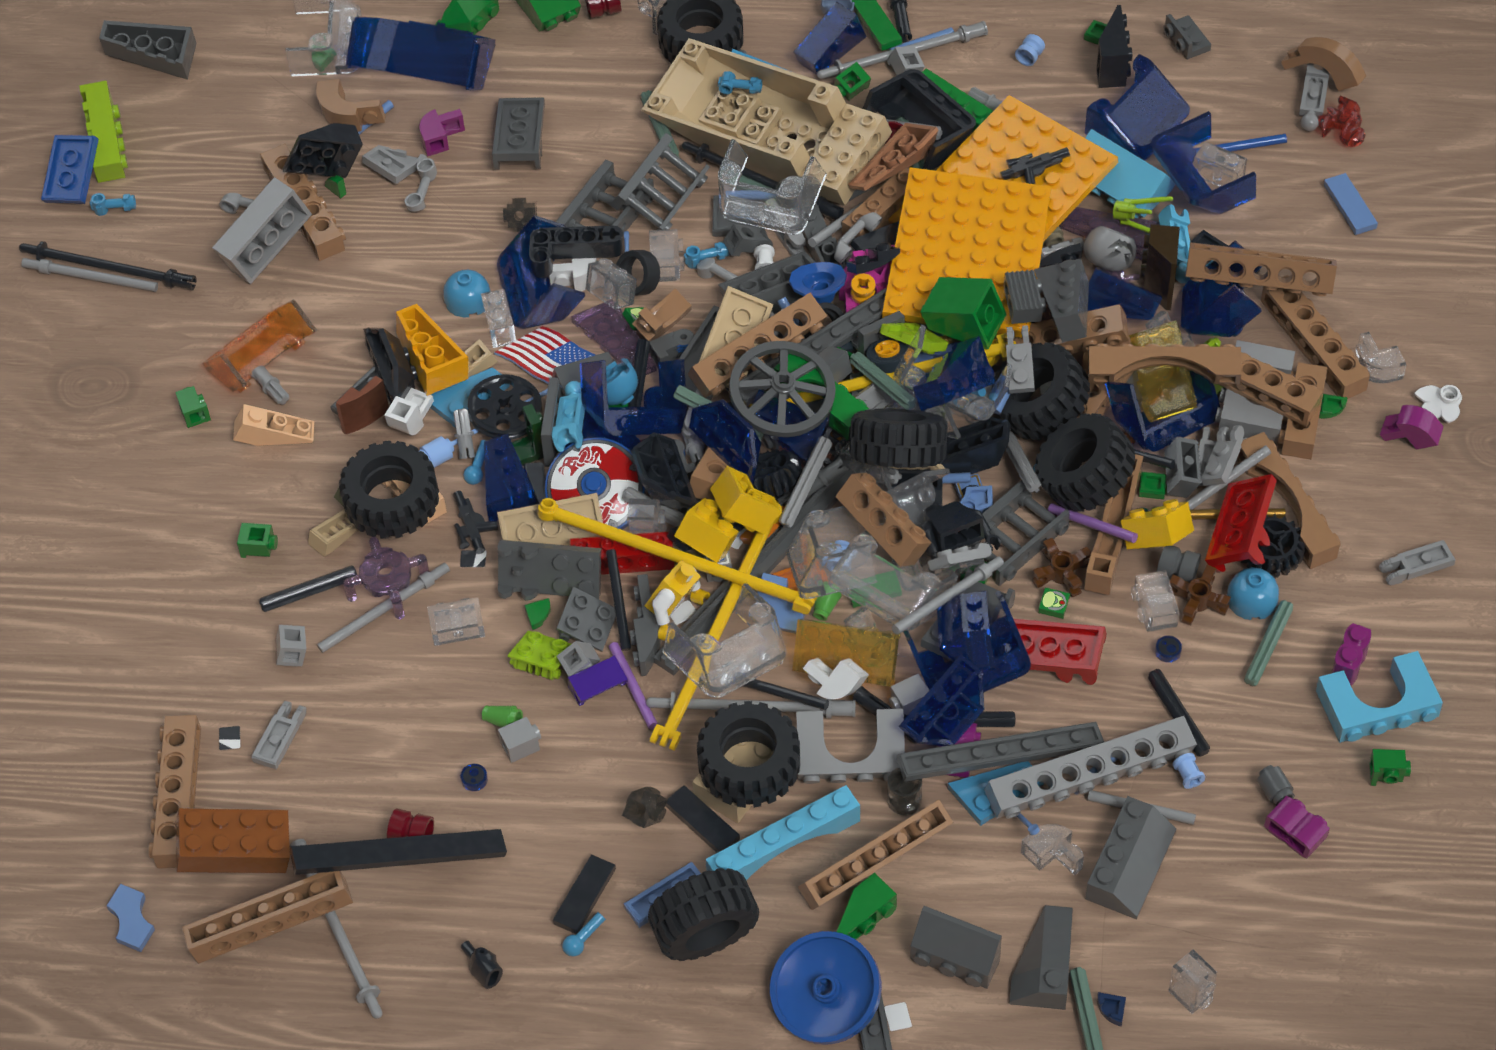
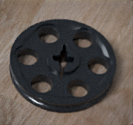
M501 374L488 377L479 382L469 395L468 414L470 422L480 433L493 439L512 440L527 434L525 422L519 419L523 415V407L532 404L536 412L540 411L542 413L541 396L532 383L519 376ZM510 384L513 388L509 391H503L500 389V386ZM480 393H489L491 397L482 400L478 398V395ZM523 395H531L533 400L524 402L520 398ZM480 412H485L489 417L482 420L478 419L476 415ZM506 423L510 428L502 431L497 429L496 426Z

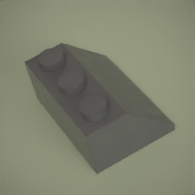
M923 906L910 946V959H913L920 966H930L938 969L946 976L961 978L971 986H981L988 989L1000 962L1002 936Z

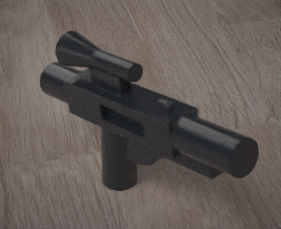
M1066 147L1050 154L1049 152L1041 154L1032 158L1033 155L1030 153L1019 158L1008 159L1006 162L1009 169L1000 172L1003 180L1013 177L1018 178L1024 175L1026 183L1036 184L1035 177L1040 176L1046 168L1063 162L1062 159L1069 157L1070 153Z
M456 491L453 493V497L459 510L458 516L464 524L461 527L458 523L454 525L459 537L460 548L466 549L470 546L466 540L469 537L475 552L481 554L485 551V547L481 540L480 532L498 530L497 520L485 522L481 514L474 512L469 498L465 499L462 491Z

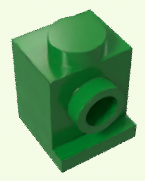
M855 62L835 77L834 85L839 88L843 98L846 97L850 101L864 89L869 88L871 77Z
M194 386L175 392L188 428L211 421L203 395H197Z
M242 523L237 540L241 558H246L247 555L270 557L271 550H276L278 545V537L274 535L272 525Z
M1372 749L1369 761L1371 786H1376L1377 781L1394 784L1403 782L1404 777H1410L1411 762L1406 760L1405 750Z

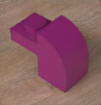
M434 109L425 114L419 124L422 145L427 157L449 150L447 136L465 131L463 115L460 109L438 115Z
M1402 405L1399 414L1385 417L1380 436L1384 441L1406 437L1417 450L1438 446L1444 426L1427 409L1415 405Z

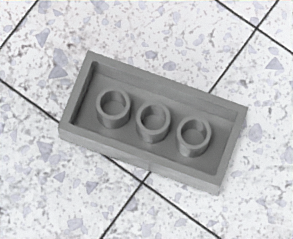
M274 177L212 248L233 273L251 284L309 219L312 213L292 188Z

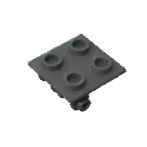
M573 587L556 628L559 630V639L568 642L569 639L575 638L581 642L591 643L593 648L602 652L616 618L615 607Z

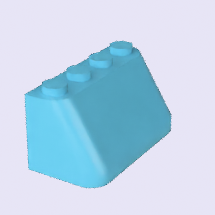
M1093 129L1086 136L1087 140L1118 157L1119 163L1092 190L1098 196L1102 193L1108 196L1107 201L1114 205L1116 200L1124 201L1125 198L1166 197L1175 187L1176 183L1166 173ZM1160 202L1134 205H1136V208L1153 210ZM1136 213L1134 218L1138 219L1139 216L1144 218L1147 214Z

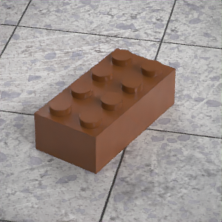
M179 808L176 821L177 872H287L290 860L288 810Z

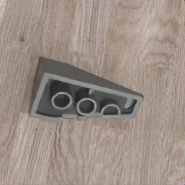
M1045 905L1012 975L1010 1005L1066 1010L1073 908Z

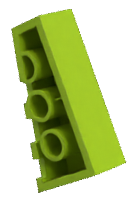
M107 80L79 85L83 98L82 105L87 122L88 136H96L99 139L93 164L98 183L126 178L124 168H128L126 155L122 154V151H126L123 137H119V135L123 134L121 121H117V118H121L118 104H113Z

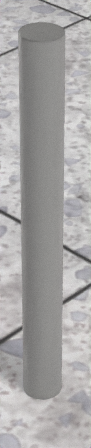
M863 202L808 240V244L811 247H815L842 228V221Z
M1265 445L1234 467L1226 484L1209 485L1186 501L1189 503V508L1194 509L1271 454L1270 449Z
M1093 790L1089 791L1088 801L1122 808L1126 800L1123 797ZM1153 805L1166 819L1194 825L1196 814Z

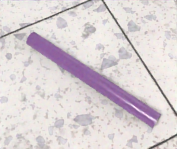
M1053 503L1048 508L1049 512L1057 516L1066 510L1062 506ZM1069 510V520L1132 543L1137 541V533Z
M613 642L609 645V649L612 655H615L628 678L626 684L648 729H654L658 723L651 709L646 705V699L619 644Z

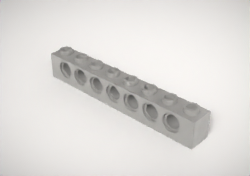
M1181 716L990 780L984 790L996 819L1004 816L1006 819H1010L1019 815L1021 810L1030 808L1031 811L1043 807L1045 802L1055 800V802L1063 801L1069 798L1070 794L1077 791L1080 794H1084L1093 790L1095 785L1101 783L1104 786L1111 785L1117 782L1119 777L1128 775L1129 778L1141 774L1143 769L1152 767V769L1161 768L1167 764V761L1176 759L1183 754L1191 753L1197 743L1185 717ZM1159 741L1166 742L1170 749L1163 748ZM1135 749L1142 750L1146 757L1138 756ZM1111 757L1118 758L1122 765L1114 764L1111 761ZM1091 765L1095 767L1098 773L1089 772L1086 766ZM1062 774H1069L1073 778V781H1066L1062 777ZM1037 782L1046 783L1049 789H1041ZM1013 790L1021 791L1024 794V798L1016 797L1013 794Z

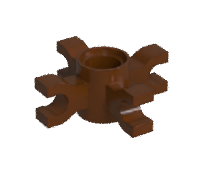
M1053 538L1043 541L1045 549H1042V553L1051 564L1033 570L1035 577L1032 581L1035 586L1039 588L1053 580L1058 584H1065L1072 598L1081 594L1082 591L1079 587L1082 586V581L1073 571L1088 566L1091 556L1089 548H1082L1072 555L1067 551H1059Z
M1206 565L1201 578H1196L1190 583L1176 575H1172L1169 581L1168 593L1187 598V605L1183 610L1184 616L1181 622L1192 625L1197 612L1204 611L1208 607L1222 615H1226L1231 597L1212 592L1211 585L1215 580L1214 574L1217 568Z

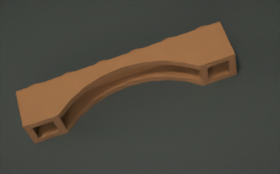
M1096 344L1089 346L1090 384H1114L1123 376L1136 370L1165 365L1194 371L1207 378L1213 384H1240L1242 375L1241 347H1235L1232 344H1224L1220 347H1210L1207 344H1198L1195 347H1184L1182 344H1172L1169 347L1157 344H1147L1145 346Z
M1265 432L1244 439L1237 457L1239 464L1265 445L1270 449L1271 454L1245 473L1253 478L1269 474L1275 477L1277 482L1274 489L1288 502L1296 516L1298 526L1301 527L1300 541L1305 543L1306 547L1303 559L1308 567L1312 569L1337 559L1339 547L1341 546L1339 537L1336 533H1332L1325 516L1319 514L1312 497L1307 495L1302 489L1301 481L1298 477H1294L1287 460L1281 458L1274 441L1269 440Z
M1135 454V465L1132 466L1133 473L1131 477L1127 478L1128 483L1124 488L1121 487L1118 491L1119 494L1115 498L1111 497L1107 500L1108 503H1106L1102 521L1122 528L1120 520L1128 516L1129 511L1133 507L1142 472L1143 456ZM1099 531L1088 563L1084 590L1110 595L1124 539Z

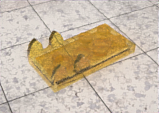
M1176 320L1129 335L1131 344L1134 346H1145L1147 344H1157L1166 347L1172 344L1183 345L1179 324ZM1163 365L1137 370L1139 381L1136 383L1143 398L1141 405L1149 422L1198 408L1190 371L1185 366Z
M798 619L792 671L807 673L803 669L809 660L819 658L834 670L840 661L850 658L869 674L864 683L891 687L896 684L895 670L901 633L897 635L892 630L879 631L876 627H853L809 619Z

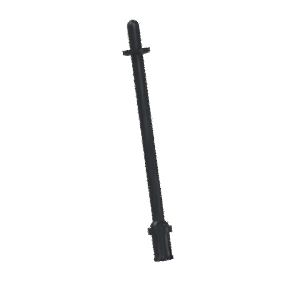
M687 141L682 143V149L696 155V161L699 163H703L705 160L710 161L774 190H793L794 199L806 205L817 203L821 214L831 219L837 220L843 215L844 208L828 202L825 197L813 198L709 151V145L705 143L700 147Z
M41 241L38 246L26 243L19 245L21 252L36 255V260L39 261L47 257L163 281L169 288L176 286L194 290L196 285L187 281L197 282L195 275L178 273L175 269L162 272L50 249L45 241Z

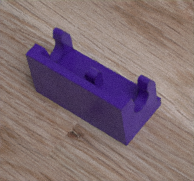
M614 655L568 677V688L577 704L581 706L586 700L615 686L625 685L628 682V678Z

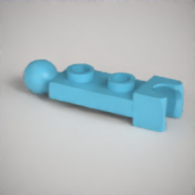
M1170 204L1159 213L1160 225L1180 227L1175 279L1179 283H1187L1191 280L1190 277H1186L1190 246L1187 227L1190 224L1189 213L1184 209L1182 214L1178 215L1174 205Z
M578 381L569 382L564 389L566 396L559 399L556 425L552 431V440L559 452L564 451L565 445L570 442H575L577 449L582 446L583 435L581 432L586 398L583 385Z

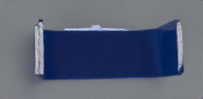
M356 16L352 21L346 65H348V68L381 70L466 86V90L469 91L482 90L496 46V39L473 35L474 32L448 28L445 27V23L437 22V25L410 20L409 22L377 17Z

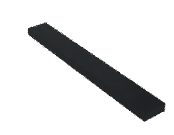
M501 829L291 846L289 852L294 874L300 875L505 857L507 849Z

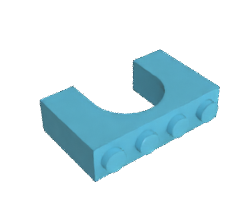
M1418 651L1393 657L1390 673L1402 699L1391 707L1375 708L1360 701L1355 695L1344 670L1318 678L1316 692L1339 743L1357 741L1363 736L1371 734L1380 735L1390 729L1397 727L1406 728L1413 723L1420 721L1429 722L1439 717L1443 702Z

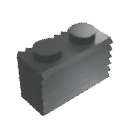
M1034 270L1006 272L1003 287L1011 324L1041 321L1042 313L1046 312L1045 298H1040L1042 284L1040 279H1036Z
M1176 437L1171 442V445L1164 450L1166 458L1175 460L1173 469L1166 468L1168 495L1188 498L1202 483L1200 480L1202 478L1200 476L1201 468L1199 467L1201 465L1199 463L1200 455L1198 454L1200 452L1198 450L1199 442L1197 440Z

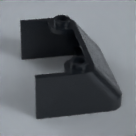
M909 69L869 90L862 108L874 113L878 112L889 120H897L903 117L911 123L940 126L942 130L941 138L935 140L928 151L927 159L922 168L927 170H933L942 165L969 137L976 125L975 118L925 74L916 69Z

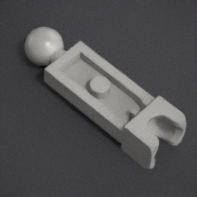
M1313 63L1307 64L1299 115L1303 116L1300 121L1301 127L1308 132L1318 127L1319 116L1322 119L1330 74L1325 68L1322 70L1315 69Z

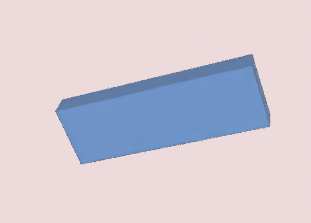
M1346 173L1324 180V187L1355 235L1377 228L1378 222Z
M690 862L625 902L624 908L640 928L649 922V908L654 904V900L657 897L661 896L666 889L675 886L674 884L679 881H684L692 875H699L701 873L693 862Z

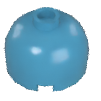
M469 269L457 271L447 279L444 285L443 295L446 308L455 316L466 318L469 317V314L476 312L479 315L491 303L490 286L485 277L477 271Z
M622 358L623 363L618 365L615 361L608 364L593 377L595 383L593 386L589 383L588 389L599 402L608 406L626 405L634 398L633 394L638 386V378L634 367L628 359Z
M1252 567L1240 571L1234 575L1228 586L1227 596L1231 597L1228 604L1229 608L1237 616L1247 620H1251L1252 617L1267 618L1273 614L1278 606L1279 587L1276 580L1269 572L1261 568Z

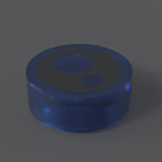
M1163 636L1158 639L1155 654L1161 661L1169 663L1180 658L1182 644L1176 637Z
M469 764L461 771V782L465 789L479 791L486 786L488 776L486 769L482 765Z

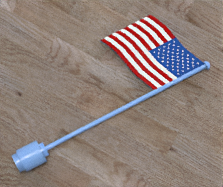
M544 326L494 352V355L513 362L534 378L549 384V378L552 377L555 367L595 356V354L582 349L559 332ZM548 388L539 393L541 397L547 395ZM533 397L527 399L524 402H529L533 400ZM476 429L471 430L474 431V434L479 432ZM440 436L420 447V451H423L428 456L429 461L432 462L435 468L453 458L454 445L458 444L457 439L450 441L448 438L444 439Z

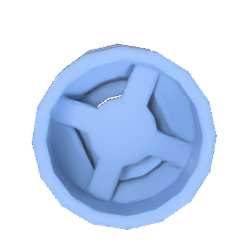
M1027 35L1022 45L1015 51L1016 59L1025 66L1034 65L1038 56L1045 49L1044 41L1037 35Z

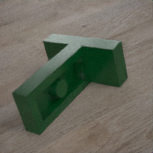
M532 404L523 407L527 437L509 443V449L518 467L544 458L541 440L543 416L540 411H535Z

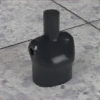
M470 941L462 943L461 949L470 959L469 970L471 975L485 989L496 986L503 974V969L497 963L496 955L483 947L475 949Z

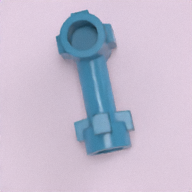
M730 71L724 72L722 77H719L718 87L719 91L723 94H730L733 88L748 89L749 93L753 94L761 93L762 79H758V77H751L750 80L735 79V74Z
M96 193L91 197L90 206L96 215L103 216L108 213V208L124 207V211L136 209L135 195L124 194L123 198L105 199L104 194Z
M722 242L714 243L715 247L701 251L697 246H689L684 254V262L687 267L695 269L700 260L717 257L719 260L725 259V257L729 256V251Z

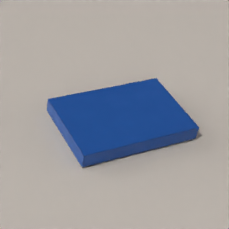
M54 136L41 197L42 201L45 203L85 204L99 140L96 136Z

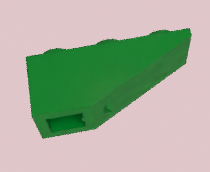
M874 872L854 888L837 932L848 935L855 940L863 934H869L875 928L877 922L882 918L890 917L895 912L897 894Z

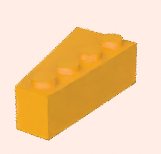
M418 304L396 311V334L403 348L406 347L408 350L410 363L416 369L418 379L426 396L468 379V356Z

